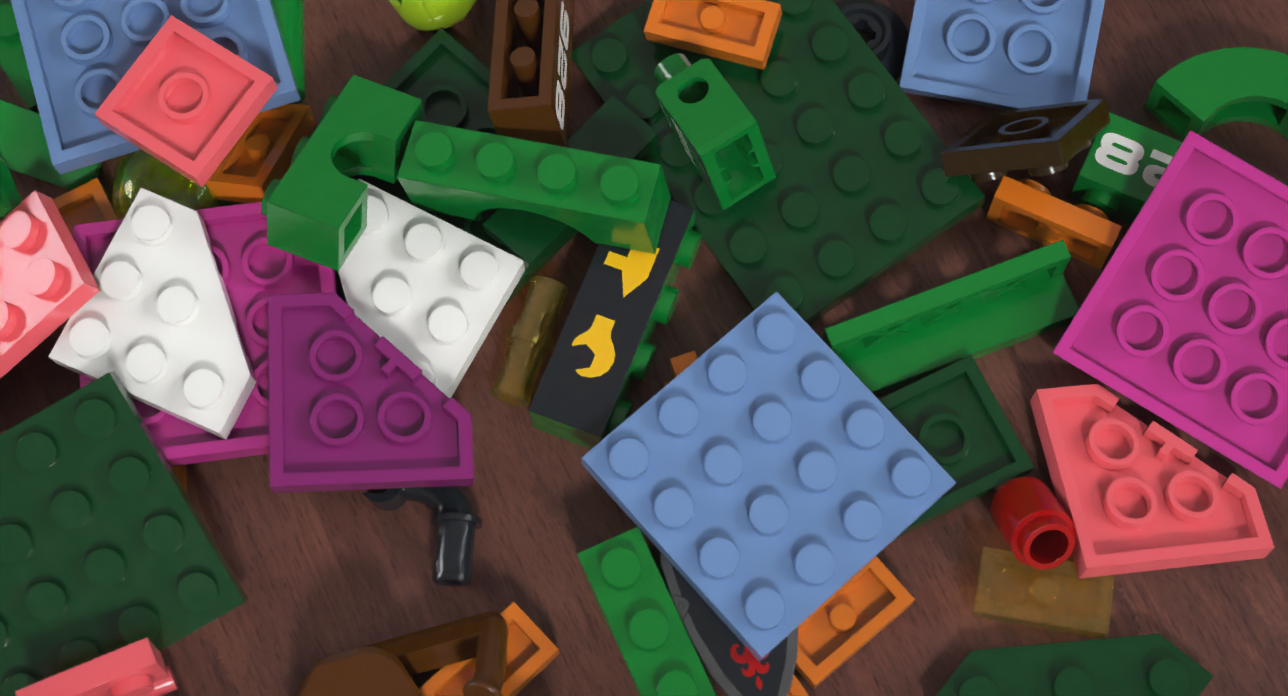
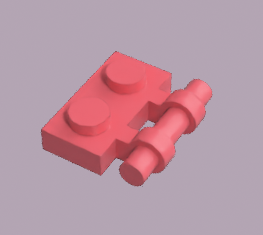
M146 637L15 691L16 696H163L178 690V685L169 665L165 666L161 652Z

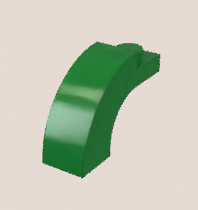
M1235 47L1213 50L1194 56L1179 63L1155 82L1143 108L1181 140L1185 139L1190 130L1201 136L1215 126L1239 121L1264 125L1288 140V54L1262 48Z

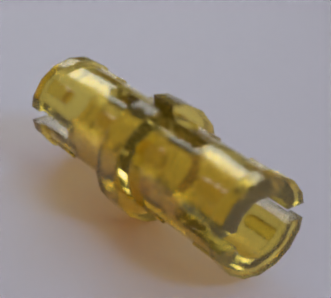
M544 276L530 277L529 288L516 325H510L507 328L504 341L508 344L495 384L490 391V394L499 401L517 407H529L530 397L544 357L552 356L555 341L551 337L564 299L569 292V289L559 281Z

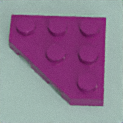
M336 293L268 295L270 489L272 493L474 485L471 413L453 397L448 398L422 374V370L384 336L380 337L354 313V309Z

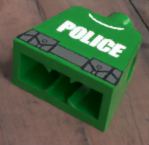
M677 53L666 57L657 65L654 70V78L659 86L654 91V94L667 124L722 210L727 209L776 178L757 121L710 59H700L691 65L684 54Z

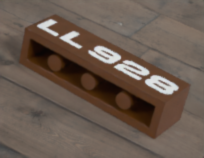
M496 0L487 111L497 135L567 147L575 0Z

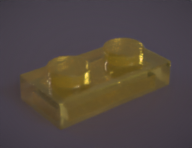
M983 547L979 555L971 616L1103 639L1108 635L1115 575L1079 579L1074 562L1065 561L1055 568L1041 570L1020 562L1011 551Z

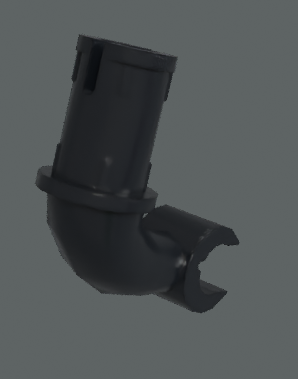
M462 486L391 488L378 494L363 492V495L372 504L385 511L396 510L403 506L407 500L420 502L430 508L433 512L431 524L437 527L432 581L445 586L471 585L475 530L482 528V518L477 516L474 502Z

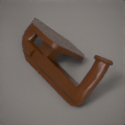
M483 612L371 645L322 657L315 662L312 670L298 684L294 696H423L412 680L411 675L476 658L474 676L472 680L464 685V696H502L501 689L506 671L509 632L507 621L498 612Z

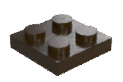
M1106 98L990 112L940 153L945 176L970 175L971 180L974 182H985L1003 177L1012 170L1029 169L1031 176H1046L1060 172L1068 167V161L1079 151L1088 148L1091 145V140L1111 122Z

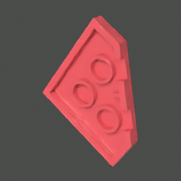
M1099 384L1037 389L1030 400V405L1056 498L1073 521L1075 527V545L1072 556L1079 579L1265 558L1275 548L1255 487L1234 473H1231L1227 478L1195 457L1198 451L1196 448L1155 421H1152L1149 426L1116 405L1120 398Z

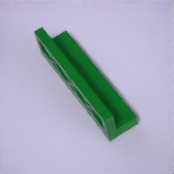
M1064 240L1055 242L824 329L822 340L877 397L914 383L970 355L975 360L1070 324L1079 310L1063 275L1071 255Z

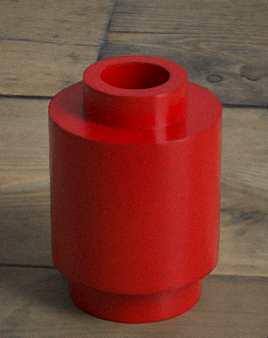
M1020 477L1007 482L996 492L990 505L991 518L1014 556L1020 562L1036 569L1046 570L1061 565L1069 558L1075 545V527L1065 509L1044 481L1035 477Z

